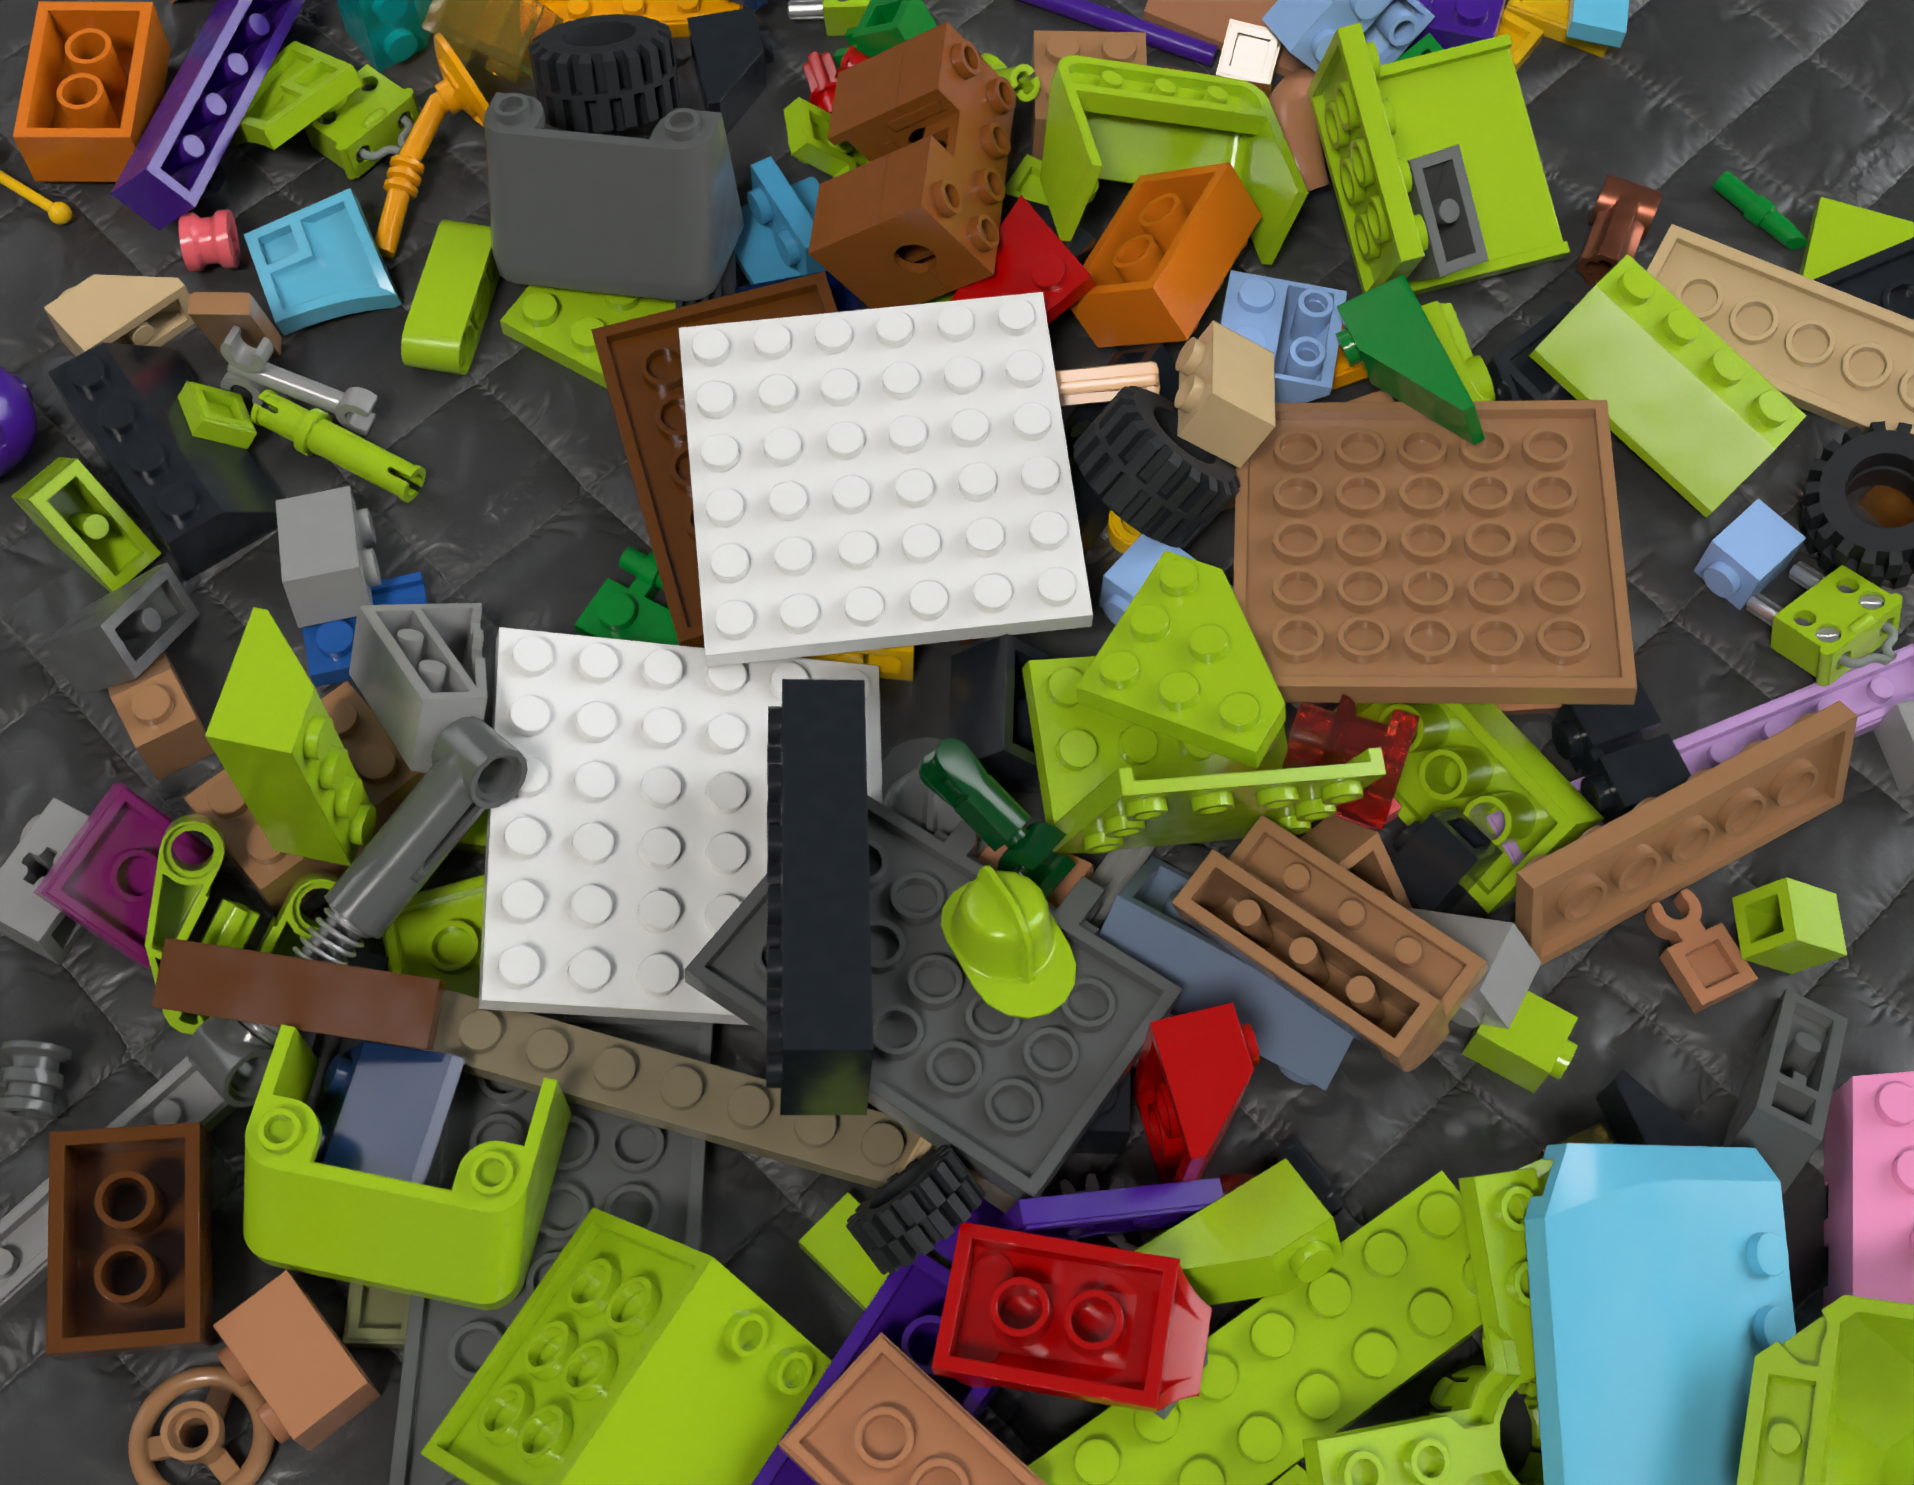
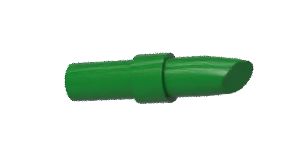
M1730 171L1724 172L1714 183L1713 189L1743 213L1742 217L1757 229L1759 227L1788 249L1797 250L1807 245L1808 241L1790 220L1777 211L1775 204L1764 195L1755 193Z

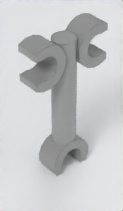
M234 325L220 345V352L229 363L227 372L220 382L222 390L233 392L237 385L242 386L252 394L253 405L256 403L261 406L264 402L258 399V396L264 390L272 389L334 413L338 422L350 432L365 436L368 434L376 419V414L371 412L377 402L378 396L360 387H351L342 392L268 363L267 361L274 351V345L270 339L263 337L259 346L253 348L242 340L240 327Z

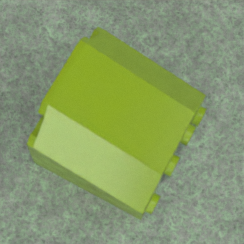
M1843 1295L1822 1309L1823 1316L1784 1343L1780 1344L1776 1341L1755 1356L1737 1485H1914V1304Z

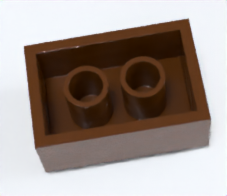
M200 1122L50 1132L46 1355L69 1360L213 1348L212 1134Z

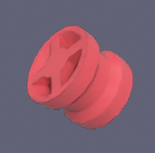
M229 209L217 210L212 217L200 218L194 212H191L179 218L180 246L189 272L203 271L207 265L220 264L225 269L239 267L240 246L233 214Z

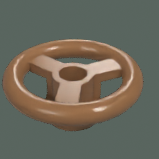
M216 1365L189 1368L174 1374L160 1383L140 1406L129 1434V1461L137 1483L139 1485H172L160 1475L154 1462L174 1458L185 1464L204 1463L220 1481V1485H255L269 1463L275 1437L268 1430L256 1411L266 1400L254 1383L250 1381L245 1386L240 1387L224 1366ZM211 1387L205 1402L186 1401L171 1409L162 1422L160 1435L152 1437L156 1422L172 1401L191 1390ZM234 1395L244 1403L253 1423L251 1449L241 1467H239L224 1447L225 1425L223 1420ZM207 1425L208 1437L205 1442L199 1447L190 1448L189 1437L192 1431L198 1426Z

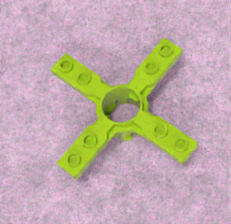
M1536 1168L1458 1178L1483 1324L1482 1345L1486 1365H1472L1451 1375L1456 1381L1467 1382H1454L1448 1377H1443L1436 1384L1429 1401L1436 1409L1451 1410L1449 1412H1430L1428 1416L1302 1439L1309 1485H1544L1542 1453L1529 1452L1525 1466L1516 1475V1477L1524 1482L1522 1483L1518 1482L1508 1470L1500 1447V1420L1508 1398L1517 1390L1519 1394H1526L1524 1401L1532 1421V1446L1541 1450L1524 1222L1531 1197L1541 1196Z

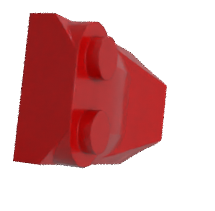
M965 1222L960 1224L932 1371L934 1375L955 1378L960 1383L972 1388H987L995 1385L1157 1413L1171 1403L1199 1396L1212 1308L1198 1296L1188 1282L1181 1268L1180 1259Z

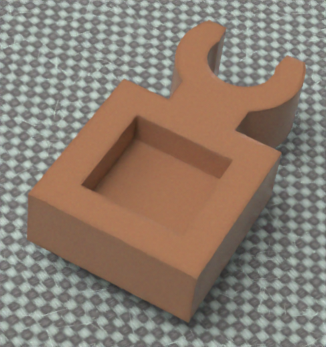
M1686 888L1680 891L1673 900L1676 908L1681 913V920L1670 918L1659 902L1652 904L1646 911L1645 920L1649 929L1656 936L1669 940L1672 945L1666 948L1659 958L1694 1014L1750 988L1758 980L1748 962L1742 960L1738 946L1723 923L1707 930L1704 928L1700 921L1702 915L1700 901L1689 889Z

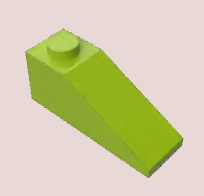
M1286 1158L1135 1250L1136 1252L1180 1259L1181 1268L1188 1282L1207 1305L1285 1294L1303 1282L1308 1283L1319 1279L1329 1271L1333 1263L1344 1257L1332 1215Z

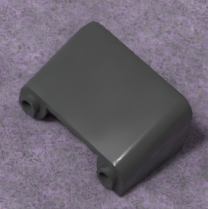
M495 93L485 113L484 129L492 253L501 277L506 281L517 284L665 300H698L714 292L720 283L744 227L721 112L698 111L690 108L675 109L659 121L650 139L543 129L546 117L540 101L521 93Z

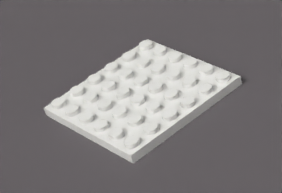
M1043 292L679 328L704 645L708 667L997 637L1004 634L1016 635L1092 627V605Z
M499 627L496 638L492 729L523 754L527 760L528 771L525 782L513 798L497 808L488 809L478 1009L749 1025L685 983V968L767 874L768 706H781L782 679L865 680L867 795L883 804L879 666L806 658H787L708 667L705 648Z

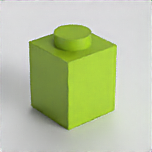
M1785 877L1732 897L1742 960L1794 974L1847 956L1836 893Z
M1527 991L1509 1029L1479 1024L1470 1036L1462 1055L1524 1089L1535 1093L1548 1075L1559 1080L1571 1062L1578 1045L1568 1040V1037L1578 1017Z

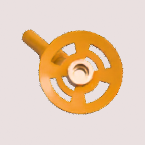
M440 32L434 35V48L443 80L434 85L436 92L428 97L399 154L391 157L389 162L391 167L388 168L386 173L388 179L383 184L387 196L374 239L381 257H395L409 202L417 197V187L421 184L420 176L424 173L425 168L421 161L447 112L450 111L454 116L461 110H464L484 127V117L489 104Z

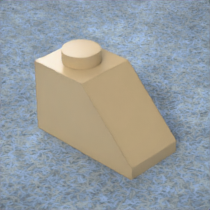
M93 274L77 286L64 291L57 299L44 307L61 341L75 356L102 342L161 347L195 324L188 315L189 293L186 286L179 278Z

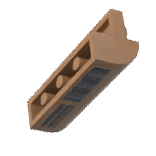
M1264 815L1260 816L1228 859L1212 849L1172 901L1177 913L1186 922L1405 1072L1412 1071L1420 1066L1450 1033L1448 1023L1488 971L1486 960Z

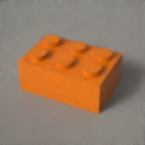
M38 2L13 133V139L35 182H117L164 97L171 47L153 2Z
M1230 162L1140 175L1083 264V267L1095 281L1096 286L1069 307L1097 348L1187 341L1195 332L1202 315L1214 295L1222 287L1226 275L1239 253L1247 245L1248 238L1262 217L1261 212Z

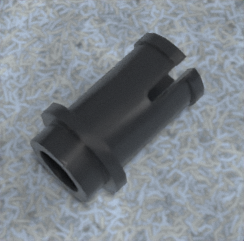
M1296 1137L1288 1139L1271 1152L1274 1158L1268 1156L1261 1163V1166L1266 1171L1286 1158L1333 1218L1346 1207L1347 1202L1340 1195L1343 1191L1342 1185L1339 1182L1334 1184L1329 1182L1302 1149Z

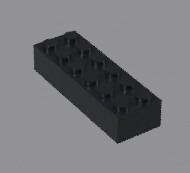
M782 679L781 706H768L766 1089L780 1088V1115H867L874 1049L865 680Z

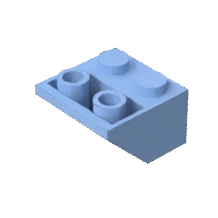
M1277 0L1263 16L1262 20L1291 54L1316 72L1337 28L1361 23L1366 42H1374L1379 54L1380 65H1384L1397 60L1435 16L1419 0Z
M1230 271L1220 324L1274 353L1275 403H1307L1330 395L1339 346L1335 334L1340 332L1342 327V320L1337 306L1346 302L1347 291Z

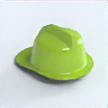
M987 865L979 869L974 881H970L952 892L942 908L941 929L947 944L955 954L972 987L987 1005L1006 1016L1031 1019L1049 1015L1066 1002L1075 985L1076 962L1068 941L1049 910L1043 891L1030 878L1016 872L995 871L993 867Z

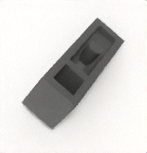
M1785 989L1779 999L1730 1119L1723 1147L1756 1148L1781 1181L1782 1194L1787 1191L1822 1142L1848 1018L1789 989Z

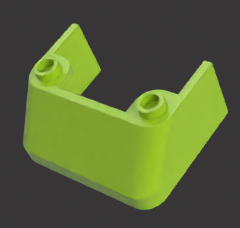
M1069 55L1060 59L1050 83L1040 181L1061 241L1071 242L1086 205L1096 195L1099 187L1098 179L1135 183L1140 175L1230 162L1262 214L1250 236L1261 264L1272 265L1308 195V190L1270 101L1262 90L1247 81L1236 78L1078 55Z
M281 1024L245 1133L243 1234L249 1249L264 1263L274 1267L470 1308L495 1310L511 1303L521 1292L526 1280L572 1115L558 1080L543 1078L524 1146L503 1141H488L479 1144L471 1149L461 1160L452 1190L315 1162L321 1143L322 1129L318 1117L306 1103L320 1062L295 1027Z

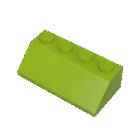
M1628 254L1584 296L1529 355L1577 400H1607L1610 430L1706 518L1777 449L1807 416Z
M253 607L205 737L274 851L350 866L355 860L359 845L366 846L371 840L376 823V809L372 806L363 787L362 780L358 777L349 759L348 751L344 748L334 728L332 718L329 717L314 685L267 609Z
M1340 703L1318 728L1348 762L1368 748L1381 747L1386 775L1381 777L1380 781L1402 807L1398 816L1407 826L1417 820L1424 822L1431 813L1457 807L1503 852L1468 891L1487 913L1494 912L1516 895L1517 871L1523 869L1529 861L1539 855H1549L1574 842L1585 831L1597 826L1604 819L1495 704ZM1411 717L1414 720L1406 741L1399 737V733L1402 731L1398 728V725L1405 723L1403 721L1404 718ZM1394 750H1403L1398 770L1394 772L1389 768V765L1392 763L1388 760V757L1394 755ZM1502 810L1505 817V828L1503 833L1497 836L1487 821V815ZM1516 842L1522 853L1531 852L1514 867L1502 845Z

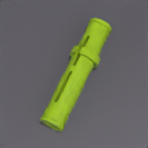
M272 389L264 390L258 396V399L269 404L268 408L277 413H273L256 403L252 407L251 421L254 424L263 426L294 442V448L300 453L309 457L317 454L398 496L404 502H411L418 495V492L410 488V484L400 479V477L421 488L426 478L425 468L420 465H414L334 424L332 417L318 408L309 411L279 395L278 392Z

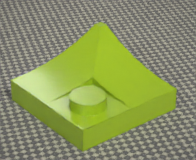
M293 41L275 56L230 144L236 148L242 143L250 142L275 150L321 115L340 109L347 102V96L363 85L354 66L307 45Z

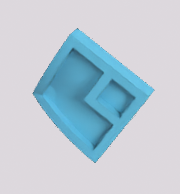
M351 188L244 234L273 319L284 336L333 318L370 310L395 308L402 305L360 203Z

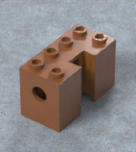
M948 22L940 24L838 73L827 139L834 146L847 141L869 162L819 185L808 254L870 309L921 304L994 275L997 246L1000 239L999 229L1002 205L1005 197L1008 156L1011 149L1010 139L1014 108L1016 106V93L1009 81L999 76L979 55L976 47L970 41L965 40Z

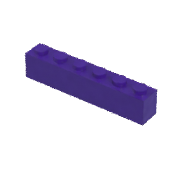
M218 0L110 194L159 231L195 208L305 0Z

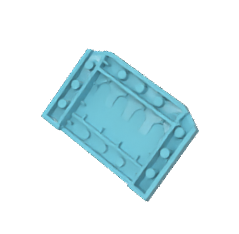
M1585 1143L1547 1145L1543 1160H1553L1543 1196L1531 1197L1524 1219L1544 1485H1737L1754 1358L1776 1341L1782 1344L1796 1334L1781 1181L1756 1148Z

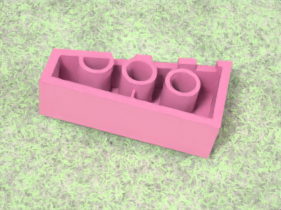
M1914 1071L1852 1076L1832 1093L1824 1130V1185L1829 1187L1828 1218L1823 1221L1824 1247H1828V1286L1823 1288V1309L1843 1295L1914 1304Z

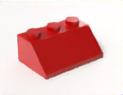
M1233 1002L1152 1021L1149 1024L1131 1089L1159 1184L1201 1179L1223 1140L1237 1108L1241 1105V1099L1246 1087L1250 1085V1078L1254 1072L1253 1066L1259 1065V1049L1254 1031L1249 1023H1239Z

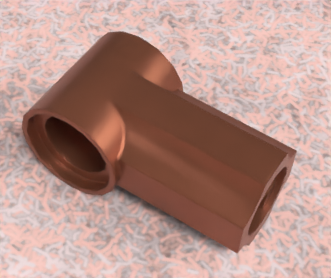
M1611 174L1607 175L1589 221L1593 226L1576 267V270L1584 276L1587 284L1595 286L1627 254L1633 259L1635 258L1639 242L1644 241L1663 192Z

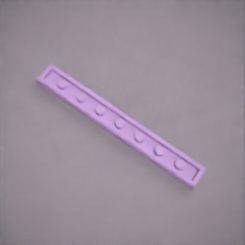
M1914 643L1894 651L1897 653V657L1887 666L1880 663H1870L1862 668H1852L1829 686H1819L1817 683H1814L1675 739L1673 743L1689 772L1693 775L1699 770L1711 769L1734 757L1744 747L1754 741H1764L1783 731L1801 716L1807 713L1815 714L1839 700L1858 715L1854 738L1874 730L1896 703L1914 700ZM1585 777L1570 782L1580 794L1581 781ZM1502 810L1487 815V821L1495 835L1500 836L1505 828V817ZM1602 821L1598 824L1600 826H1604ZM1516 842L1502 845L1514 867L1531 852L1522 853Z

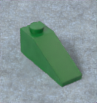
M1404 274L1337 306L1345 329L1335 335L1350 367L1360 362L1371 384L1469 443L1475 445L1485 440L1475 405Z

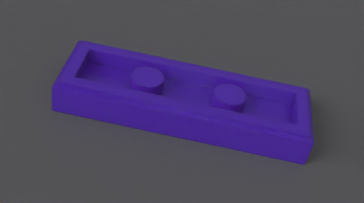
M1220 1178L1019 1199L998 1220V1226L1001 1229L1066 1240L1171 1229L1224 1195Z

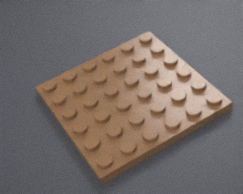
M1607 400L1473 401L1485 437L1484 441L1475 445L1403 402L1275 403V428L1241 468L1236 467L1241 487L1235 495L1233 593L1284 701L1310 703L1634 705L1637 693V680Z

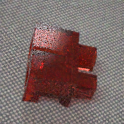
M1343 694L1336 712L1301 701L1290 732L1289 747L1282 769L1346 764L1368 748L1381 747L1386 775L1364 788V797L1352 802L1339 804L1336 806L1337 815L1383 830L1420 716L1394 709L1390 723L1386 725L1356 716L1357 708L1355 703Z

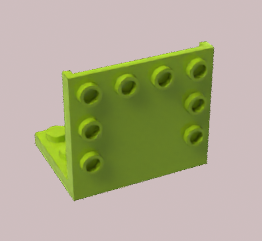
M1361 23L1337 28L1307 92L1362 293L1402 274L1407 279L1424 258V251L1428 249V234L1425 222L1420 214H1413L1408 193L1412 191V175L1407 160L1457 144L1460 146L1488 261L1442 277L1408 282L1415 295L1562 259L1570 253L1568 242H1563L1510 52L1512 45L1510 34L1380 65L1377 48L1373 41L1366 42Z
M1096 656L1029 660L1022 668L1045 821L1067 834L1052 850V852L1057 854H1099L1121 849L1244 839L1261 815H1264L1296 836L1309 832L1311 830V822L1336 815V806L1339 804L1352 802L1364 797L1363 789L1386 775L1381 747L1368 748L1346 764L1292 768L1284 724L1258 768H1254L1078 704L1076 686Z
M592 1207L420 1454L466 1485H751L832 1360L714 1257Z

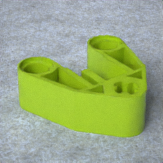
M200 814L184 815L171 823L162 839L145 941V948L155 985L165 937L188 940L209 898L210 886L222 864L226 847L225 836L218 823L208 816ZM192 830L202 832L211 840L214 849L213 854L208 860L200 864L183 862L177 857L173 848V841L178 835ZM319 870L308 872L298 878L291 887L277 917H272L256 951L296 957L292 947L297 946L302 949L305 945L300 941V937H306L310 940L313 936L309 933L308 927H314L317 930L320 927L316 920L310 919L302 912L300 908L302 898L313 889L324 888L330 890L339 877L334 873ZM222 898L200 943L244 949L260 914L248 909V906L235 901L234 903ZM162 1009L170 1026L181 1033L193 1035L200 1025L212 1017Z

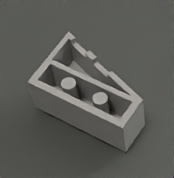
M482 603L358 605L349 675L411 771L427 773L432 767L431 754L434 743L449 724L460 718L472 716L484 721L488 697L485 658H482L484 634L480 627Z

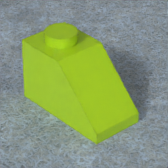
M58 457L11 496L59 549L109 592L131 581L162 554L77 458Z

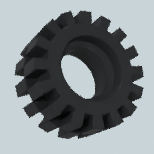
M942 1145L936 1151L932 1149L926 1152L920 1160L916 1158L907 1164L906 1169L901 1173L896 1172L888 1178L889 1182L883 1187L876 1188L869 1195L870 1199L862 1202L855 1209L856 1213L848 1218L846 1227L881 1274L885 1275L887 1272L891 1274L897 1272L902 1265L905 1268L914 1263L921 1253L924 1256L935 1249L934 1245L942 1238L946 1240L955 1232L954 1228L965 1223L972 1216L970 1212L981 1205V1199L985 1197V1192L950 1145Z

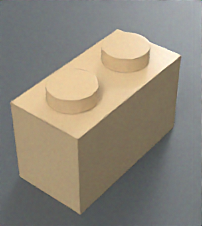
M1213 320L1199 339L1192 337L1185 343L1176 361L1175 369L1179 371V389L1174 401V406L1178 408L1177 436L1241 468L1275 428L1274 353Z

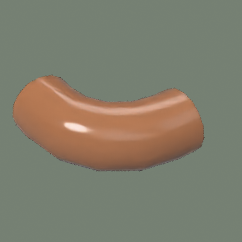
M1311 68L1298 69L1287 74L1269 96L1270 104L1308 191L1330 183L1321 139L1307 92L1316 73Z

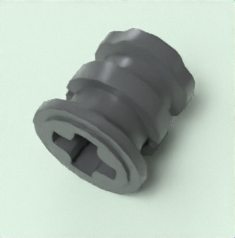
M11 1040L3 1042L0 1051L8 1056L10 1061L8 1067L0 1069V1086L4 1087L3 1096L0 1097V1115L23 1120L50 1121L57 1119L59 1107L53 1103L56 1093L63 1091L65 1081L64 1075L59 1073L60 1064L72 1060V1050L41 1041Z

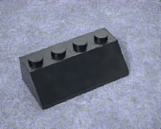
M102 342L48 372L68 410L187 581L278 529L276 500H281L282 498L247 449L192 436L178 400V395L186 381L198 382L173 348Z

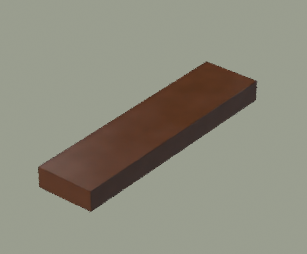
M165 937L151 1007L281 1027V1024L293 1026L297 1030L433 1050L446 981Z

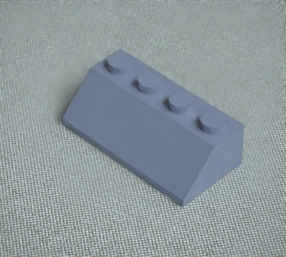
M1151 856L1116 896L1098 937L1182 988L1179 1002L1170 1013L1171 1015L1177 1016L1233 1002L1239 1023H1249L1257 1040L1260 1056L1277 1064L1280 1071L1289 1079L1303 1085L1314 1084L1326 1091L1354 1037L1182 919L1174 908L1172 901L1191 876Z

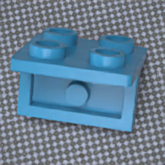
M771 156L751 164L752 191L747 192L749 204L741 207L744 227L735 246V259L753 289L824 271L828 282L835 279L831 273L808 254L820 185L817 179L808 177L790 185Z

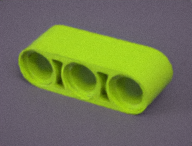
M443 219L440 222L402 334L401 356L405 366L466 375L468 373L500 277L492 253L490 226Z

